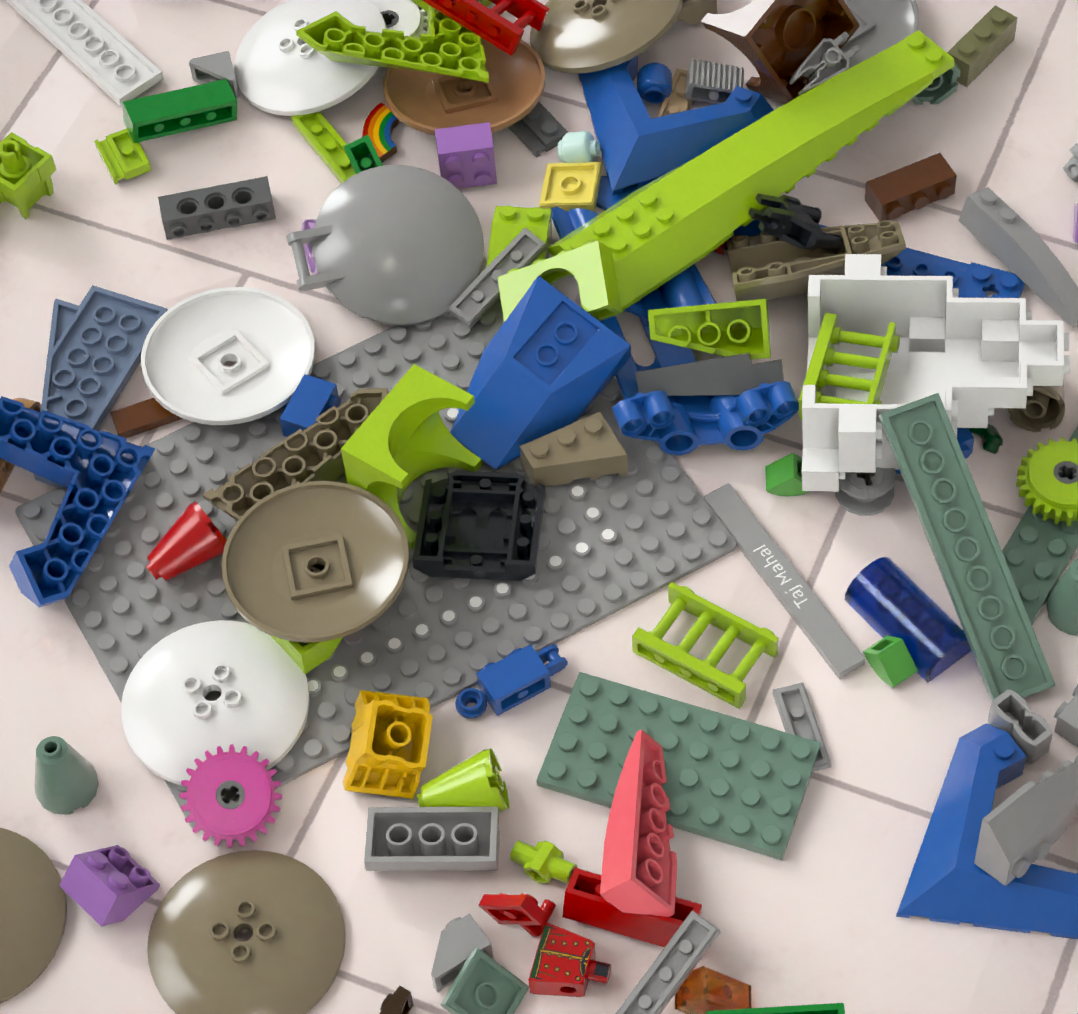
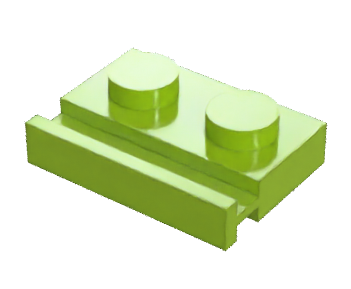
M127 128L105 136L106 139L100 142L98 139L94 141L96 149L114 184H118V180L123 178L128 180L152 171L140 143H133Z

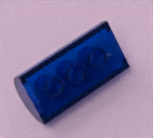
M881 557L871 562L857 574L848 586L845 593V601L882 638L887 635L902 638L918 669L917 673L927 683L972 651L964 630L889 557Z

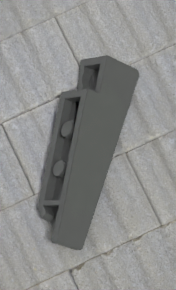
M750 352L635 372L639 393L664 391L667 396L740 395L749 389L760 387L762 383L771 384L784 381L782 359L752 364Z

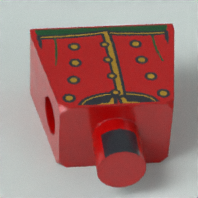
M545 922L528 979L530 993L583 997L589 980L608 983L611 964L595 960V943L592 940Z

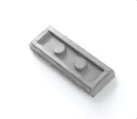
M804 683L773 689V697L785 732L821 742L820 752L813 772L831 768V761Z

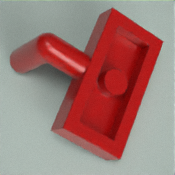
M506 893L484 894L478 906L498 924L520 925L532 937H539L542 934L545 922H548L556 904L545 899L541 907H539L538 901L529 894L508 895Z

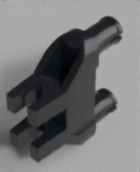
M757 194L755 199L759 204L767 206V209L757 210L750 208L749 215L752 219L761 221L758 227L762 232L778 237L795 247L809 251L820 248L838 253L843 245L841 235L824 232L818 225L822 215L821 210H819L820 208L803 205L798 198L788 195L775 197Z

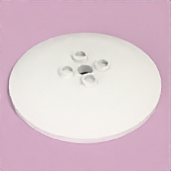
M287 0L262 16L251 27L238 48L234 72L237 85L242 94L252 105L260 110L283 116L315 113L349 98L370 80L379 67L331 61L296 35V31L337 11L354 25L365 26L366 31L382 33V29H387V26L379 9L370 0Z
M219 288L188 297L170 308L155 322L142 347L141 367L146 386L151 395L171 413L183 419L201 424L233 425L259 419L287 404L304 374L310 376L315 361V343L312 330L305 317L285 299L254 288ZM228 361L237 362L234 366L226 367L223 365Z
M218 620L198 623L182 628L163 638L148 650L136 664L127 680L122 696L121 718L127 741L137 758L154 774L177 785H181L182 780L190 781L191 776L186 772L187 768L196 770L197 765L194 760L198 758L204 762L206 760L205 751L207 750L212 756L216 755L217 746H221L223 752H229L230 744H234L235 752L239 753L242 747L246 746L247 755L249 756L257 751L259 752L257 761L269 760V764L266 767L268 771L289 753L303 731L309 712V687L306 674L302 672L291 657L269 634L260 631L251 624L238 621ZM211 691L221 692V696L215 701L205 699V696Z

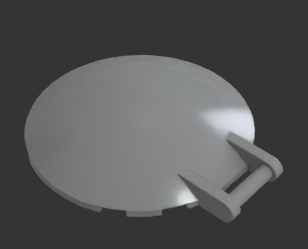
M406 165L379 166L350 177L339 185L327 198L319 212L314 228L292 232L286 236L288 245L292 246L299 276L297 285L300 291L326 287L352 313L361 318L367 317L381 322L380 324L390 326L418 325L448 313L449 306L478 277L484 253V239L478 216L462 192L452 183L433 172ZM311 243L318 273L316 275H310L303 247L305 244Z

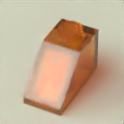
M705 966L693 970L675 994V1009L686 1014H706V1011L751 1008V985Z

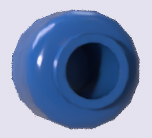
M657 62L649 63L640 68L637 74V91L640 97L651 104L661 103L665 98L669 97L672 92L671 70Z

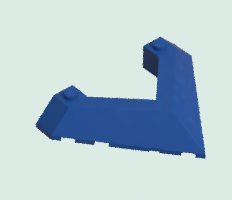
M638 56L600 71L578 73L585 101L591 114V122L596 139L600 143L602 160L606 173L609 176L613 195L623 192L625 187L634 184L640 187L656 180L774 111L762 94L736 85L724 103L651 119L633 83L638 74Z
M1 396L0 458L67 488L44 542L16 551L9 565L20 592L40 608L68 598L156 448L147 445L141 447L126 442L127 438L103 430L100 432L91 429L88 425L44 410L38 412L24 407V403Z
M986 723L959 738L896 917L910 918V916L930 918V921L951 924L969 923L975 927L1022 933L1037 931L1051 933V936L1078 939V873L1075 874L1031 864L1021 878L1016 877L1005 886L974 864L982 819L992 810L996 789L1023 775L1026 755L1008 732Z

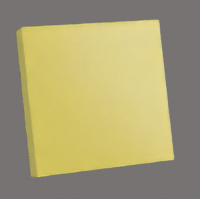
M601 162L547 163L539 207L551 209L557 206L565 211L576 208L595 211L602 174Z

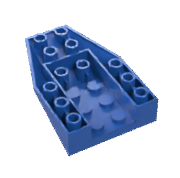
M538 275L484 349L467 390L468 393L474 396L475 403L468 411L459 409L450 433L466 449L480 457L494 471H497L520 457L521 445L576 422L631 358V345Z

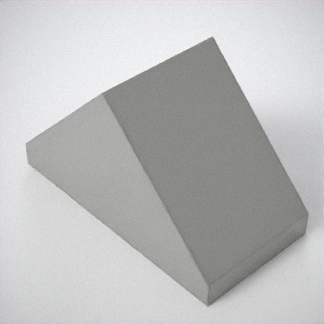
M229 51L197 57L189 61L193 81L205 84L227 79L236 99L240 96Z

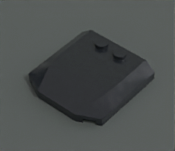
M454 471L447 473L448 478L432 483V478L425 480L412 559L414 569L429 577L522 581L536 574L545 501V485L540 483L539 487L525 482V477L517 473Z

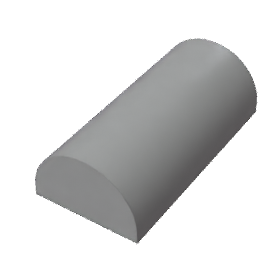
M368 807L364 857L366 871L498 870L500 847L498 807Z

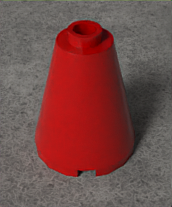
M194 501L192 504H189L147 556L150 563L146 565V568L156 580L162 577L167 581L222 555L227 540L198 503Z

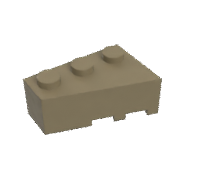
M597 412L520 446L521 466L532 485L539 487V483L548 487L569 484L574 479L590 477L591 480H597L602 475L616 473L619 476L628 475V455L601 412Z

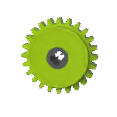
M1061 437L1058 442H1054L1051 438L1048 439V444L1045 446L1039 442L1037 443L1036 451L1030 448L1027 457L1023 456L1021 465L1018 466L1016 487H1019L1018 495L1019 497H1025L1024 506L1032 505V514L1041 513L1043 515L1042 520L1044 521L1051 518L1054 519V524L1057 525L1060 521H1066L1067 526H1071L1072 521L1077 520L1078 522V443L1076 438H1073L1072 441H1066L1064 437Z

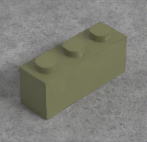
M995 5L947 52L954 58V62L961 71L960 78L957 77L958 83L968 87L1014 41L1018 17Z

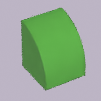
M791 453L765 466L766 491L768 493L787 497L810 492L802 491V458L795 453Z
M887 635L863 651L875 673L892 687H895L918 671L902 638Z

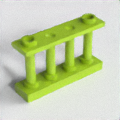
M825 313L803 384L815 385L816 403L882 404V401L879 400L892 353H898L900 336L895 335L896 323H889L886 337L844 331L841 327H837V314ZM840 342L882 348L880 358L835 352L833 347L834 344L839 345ZM834 363L874 369L876 372L874 379L870 380L830 374L827 367L833 366ZM829 385L868 391L870 393L867 402L824 396L820 390L821 387L826 388ZM803 387L799 397V420H802Z
M671 582L668 586V600L672 605L653 631L647 632L638 627L632 635L633 653L740 709L746 700V684L743 683V680L763 652L774 658L777 656L779 638L769 629L759 628L696 595L690 588ZM682 610L698 618L679 646H673L662 639ZM711 624L725 633L706 660H700L690 655L689 652L708 625ZM736 638L751 645L752 647L733 674H726L716 668Z

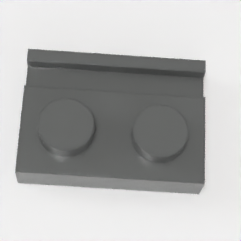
M540 102L524 118L508 127L536 158L544 150L548 152L558 146V142L568 133Z

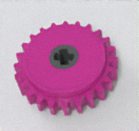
M230 744L229 752H223L221 746H217V754L214 756L208 750L205 751L206 760L204 762L198 758L194 760L197 765L196 770L187 768L186 772L191 776L190 781H181V785L187 788V792L179 793V798L187 800V804L182 805L180 809L181 811L190 812V815L184 820L186 823L195 821L196 825L192 831L196 834L203 830L205 833L202 839L205 842L211 836L214 837V845L217 847L222 840H226L228 848H232L234 840H238L241 847L245 846V838L247 837L256 842L257 837L255 833L260 831L266 835L268 833L264 826L266 822L271 824L276 822L271 813L280 812L281 810L279 806L274 804L275 800L282 799V794L275 793L274 790L281 786V782H272L271 779L277 774L276 770L267 771L266 767L269 764V760L257 761L259 757V752L257 751L251 756L247 755L246 746L242 747L240 753L235 752L234 744ZM233 788L237 789L236 795L240 797L237 802L230 801L229 804L224 803L223 801L226 798L222 796L225 790L231 792Z

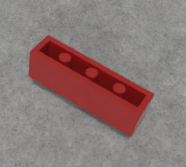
M575 868L565 890L562 917L665 947L692 910L701 916L702 904L675 897V914L670 917L624 913L600 895L601 875Z

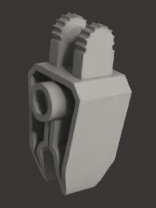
M846 31L834 41L824 38L795 70L790 79V84H793L802 76L808 78L813 74L809 78V84L798 93L799 95L849 69V59L860 48L856 44L849 48L845 54L838 46L842 45L849 37Z

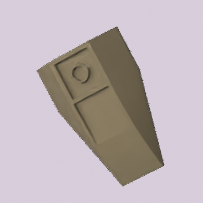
M884 220L870 224L821 227L822 231L841 235L843 238V245L838 253L820 248L813 251L805 250L764 232H761L760 235L749 237L747 235H737L732 240L726 241L736 301L769 300L807 293L809 275H845V254H881L882 265L906 249V243L899 222Z

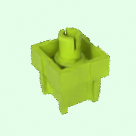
M13 132L0 142V204L4 201L9 202L18 208L24 219H27L30 216L28 210L41 197L45 195L51 196L54 193L51 175L56 171V166L51 154L39 147L31 146L25 139Z

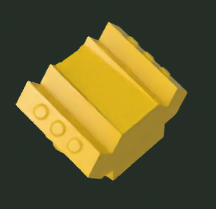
M360 690L355 703L356 714L351 725L350 749L345 761L347 771L342 781L344 790L413 799L419 785L421 771L426 767L433 715L429 714V700L424 697Z

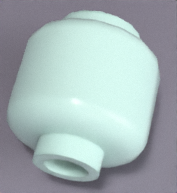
M588 131L568 132L558 142V157L564 163L595 162L596 157L600 155V143Z

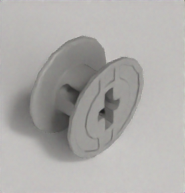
M876 467V473L845 472V479H839V492H835V497L844 509L859 516H872L883 512L891 505L895 495V468Z

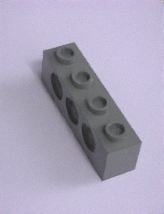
M268 176L158 197L167 240L276 219Z

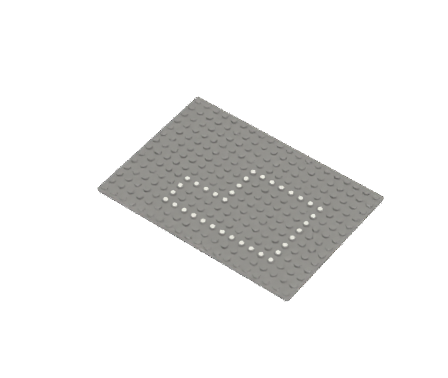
M499 298L471 329L450 312L437 319L418 325L393 326L314 364L310 376L335 383L338 395L341 398L340 405L350 399L349 395L358 389L388 388L390 392L413 364L467 392L484 349L504 323L501 299ZM615 378L609 382L577 421L601 412L628 455V475L619 476L616 473L602 475L597 480H591L590 477L574 479L569 484L545 487L536 574L522 581L429 577L413 568L414 548L413 550L409 548L408 574L393 604L368 626L343 637L330 658L306 674L310 697L307 720L300 737L289 753L269 769H275L277 772L271 778L272 782L280 781L281 786L349 751L352 736L351 725L356 714L355 703L360 690L428 698L431 709L458 695L464 689L477 685V672L485 665L496 663L507 657L513 650L524 648L531 644L534 650L538 652L549 645L556 644L736 549V541L704 501L703 496L674 457L662 451L659 443L656 441L631 438L621 433L612 411V406L624 400V397ZM287 404L269 415L240 424L208 425L193 422L147 444V446L156 448L68 598L64 599L121 703L125 685L134 667L143 655L163 638L182 628L209 621L225 620L250 624L238 613L226 592L222 577L223 554L167 581L162 577L158 580L154 578L146 568V565L150 563L147 556L189 504H192L194 501L198 503L226 540L228 539L229 534L238 521L204 499L203 494L212 488L215 491L228 482L229 476L247 464H252L259 459L260 455L287 438L283 436L279 420ZM447 408L439 411L441 419L449 432L455 422L459 408ZM521 456L497 471H494L482 461V466L477 471L517 473L525 477V482L532 484L521 466ZM454 467L431 470L416 478L407 487L401 499L400 511L407 525L415 533H417L425 480L432 478V483L448 478L447 473L468 470ZM346 473L341 474L334 482L348 484ZM66 487L53 489L15 509V513L33 546L44 542L66 493ZM211 691L205 696V699L215 701L221 696V692ZM165 780L179 807L187 804V800L179 798V793L187 792V788ZM234 788L231 792L225 790L222 796H225L226 800L223 802L229 804L230 801L237 802L240 798L236 795L238 790ZM182 811L185 818L190 815L189 811ZM194 821L189 823V825L193 829L196 823Z

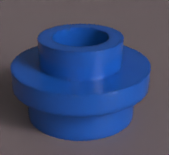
M464 689L456 698V710L464 718H477L486 711V697L478 689ZM469 703L477 704L474 707H466Z

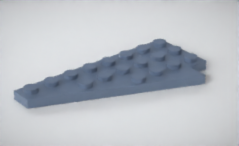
M92 285L80 305L55 299L41 411L44 410L80 422L98 431L140 364L142 347L150 329L168 309ZM34 474L35 480L58 488L63 487L55 482H52L46 478Z

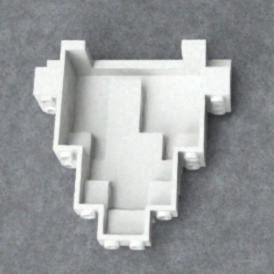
M845 254V275H809L807 371L825 313L837 314V327H841L844 331L886 337L889 323L894 322L896 323L895 335L900 336L898 353H892L879 400L882 401V404L816 403L815 385H803L802 491L839 492V479H845V472L876 473V467L900 470L879 419L881 413L939 393L957 438V428H987L988 416H994V408H1026L1027 396H1033V386H1063L1064 374H1070V355H1064V351H1069V333H1064L1063 321L1032 320V311H1026V298H958L959 289L953 288V276H887V266H881V254ZM840 342L839 345L834 344L833 347L835 352L880 358L882 348ZM834 363L833 366L827 367L830 374L870 380L874 379L876 372L874 369ZM829 385L826 388L821 387L820 390L824 396L867 402L870 393L868 391Z

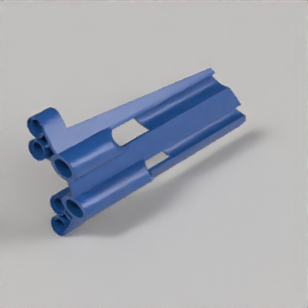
M557 206L551 208L552 221L560 239L599 215L588 209L576 208L567 212ZM695 264L623 311L639 317L655 355V360L650 366H641L634 362L631 354V358L615 375L624 400L612 406V411L624 436L656 441L659 443L661 450L670 455L688 454L694 451L698 445L723 443L735 450L753 449L763 442V434L777 429L799 411V402L790 382L762 383L760 387L749 389L740 395L667 396L664 391H653L645 394L638 392L635 372L696 362L690 348L651 340L648 310L716 304ZM616 316L600 321L625 340Z

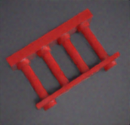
M422 0L510 56L517 51L524 33L523 29L529 25L540 31L550 9L537 0H489L496 4L492 9L479 3V0ZM507 11L518 19L511 23L500 15Z

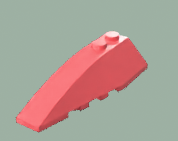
M642 729L636 732L626 757L609 813L604 841L600 895L624 913L670 917L675 914L677 856L675 852L670 851L669 839L674 837L673 826L667 824L666 811L670 810V802L662 788V785L667 782L663 748Z

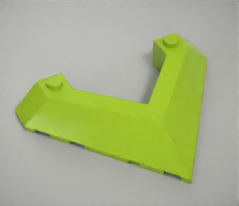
M411 0L427 12V34L421 33L420 38L404 36V31L382 29V33L366 31L365 26L354 25L337 11L296 31V35L331 61L428 72L489 83V74L485 67L484 47L481 45L482 38L422 0Z

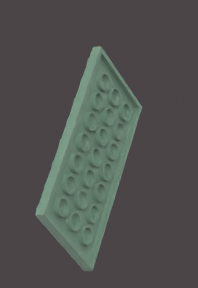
M579 672L537 777V786L611 808L626 757L636 732L642 729L663 748L667 782L662 785V788L670 802V810L666 811L667 824L680 830L783 860L820 752L821 742Z

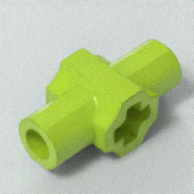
M519 840L515 843L510 853V860L523 865L524 873L540 884L549 883L552 878L568 884L574 869L577 868V864L563 859V851L548 841H538L536 847Z

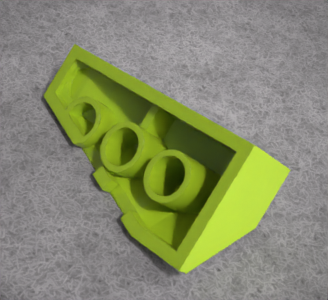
M767 299L648 310L651 340L724 357L750 352L751 360L771 358Z

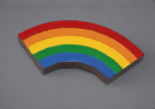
M379 103L366 118L362 137L369 135L383 163L397 152L396 145L391 140V134L400 122L383 103Z

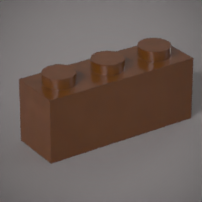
M938 153L867 181L865 202L879 222L896 219L905 213L921 209L930 203L946 199L955 194L957 175L942 154Z

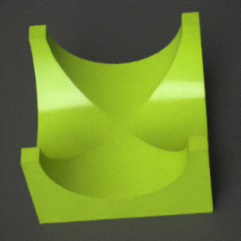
M416 364L412 365L341 448L347 483L360 487L379 497L395 512L405 530L408 547L412 550L415 547L417 533L407 525L400 511L401 499L407 487L416 478L431 470L454 467L468 471H478L482 466L481 458L470 452L456 440L443 423L439 413L440 410L447 408H459L468 411L475 403L474 396Z

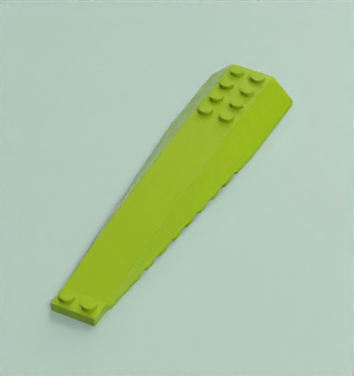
M917 30L897 44L832 77L775 109L701 155L639 188L549 246L548 252L554 257L562 250L576 249L591 240H598L611 248L621 309L624 311L706 257L734 235L733 231L739 226L745 227L754 219L749 215L750 208L757 210L767 209V206L759 204L755 199L758 193L779 197L784 192L786 194L795 189V184L804 177L809 178L812 176L820 164L824 161L829 163L837 156V151L845 145L851 146L858 140V135L872 130L879 124V119L885 115L889 117L932 84L934 79L954 67V58L921 31Z

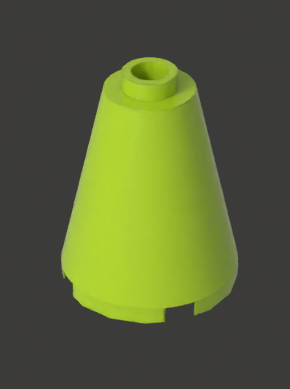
M484 749L422 785L421 793L417 794L419 806L498 807L499 812L510 808L506 782H502L499 773L502 769L493 749Z

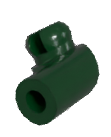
M988 424L987 428H968L971 433L986 439L983 444L984 450L993 454L998 453L1000 445H1003V439L994 426Z

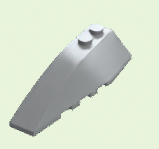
M989 187L967 195L958 221L1072 328L1078 326V286L1046 243L1027 222Z
M1078 755L1074 763L1070 760L1061 763L1057 773L1054 774L1049 770L1042 774L1040 783L1036 784L1033 781L1026 783L982 819L974 864L1006 886L1014 878H1021L1036 860L1041 861L1046 857L1051 846L1065 833L1078 815Z

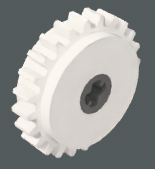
M370 0L382 14L387 29L404 31V36L420 38L421 33L427 34V12L413 1Z

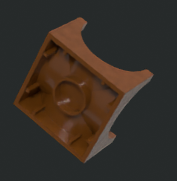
M753 0L741 9L730 13H707L701 20L706 29L715 32L729 41L753 64L760 77H751L745 84L747 88L782 104H786L799 97L798 93L809 84V78L813 74L808 78L802 76L793 84L789 82L795 70L824 38L834 41L846 31L849 37L842 45L838 46L842 49L860 26L844 0Z

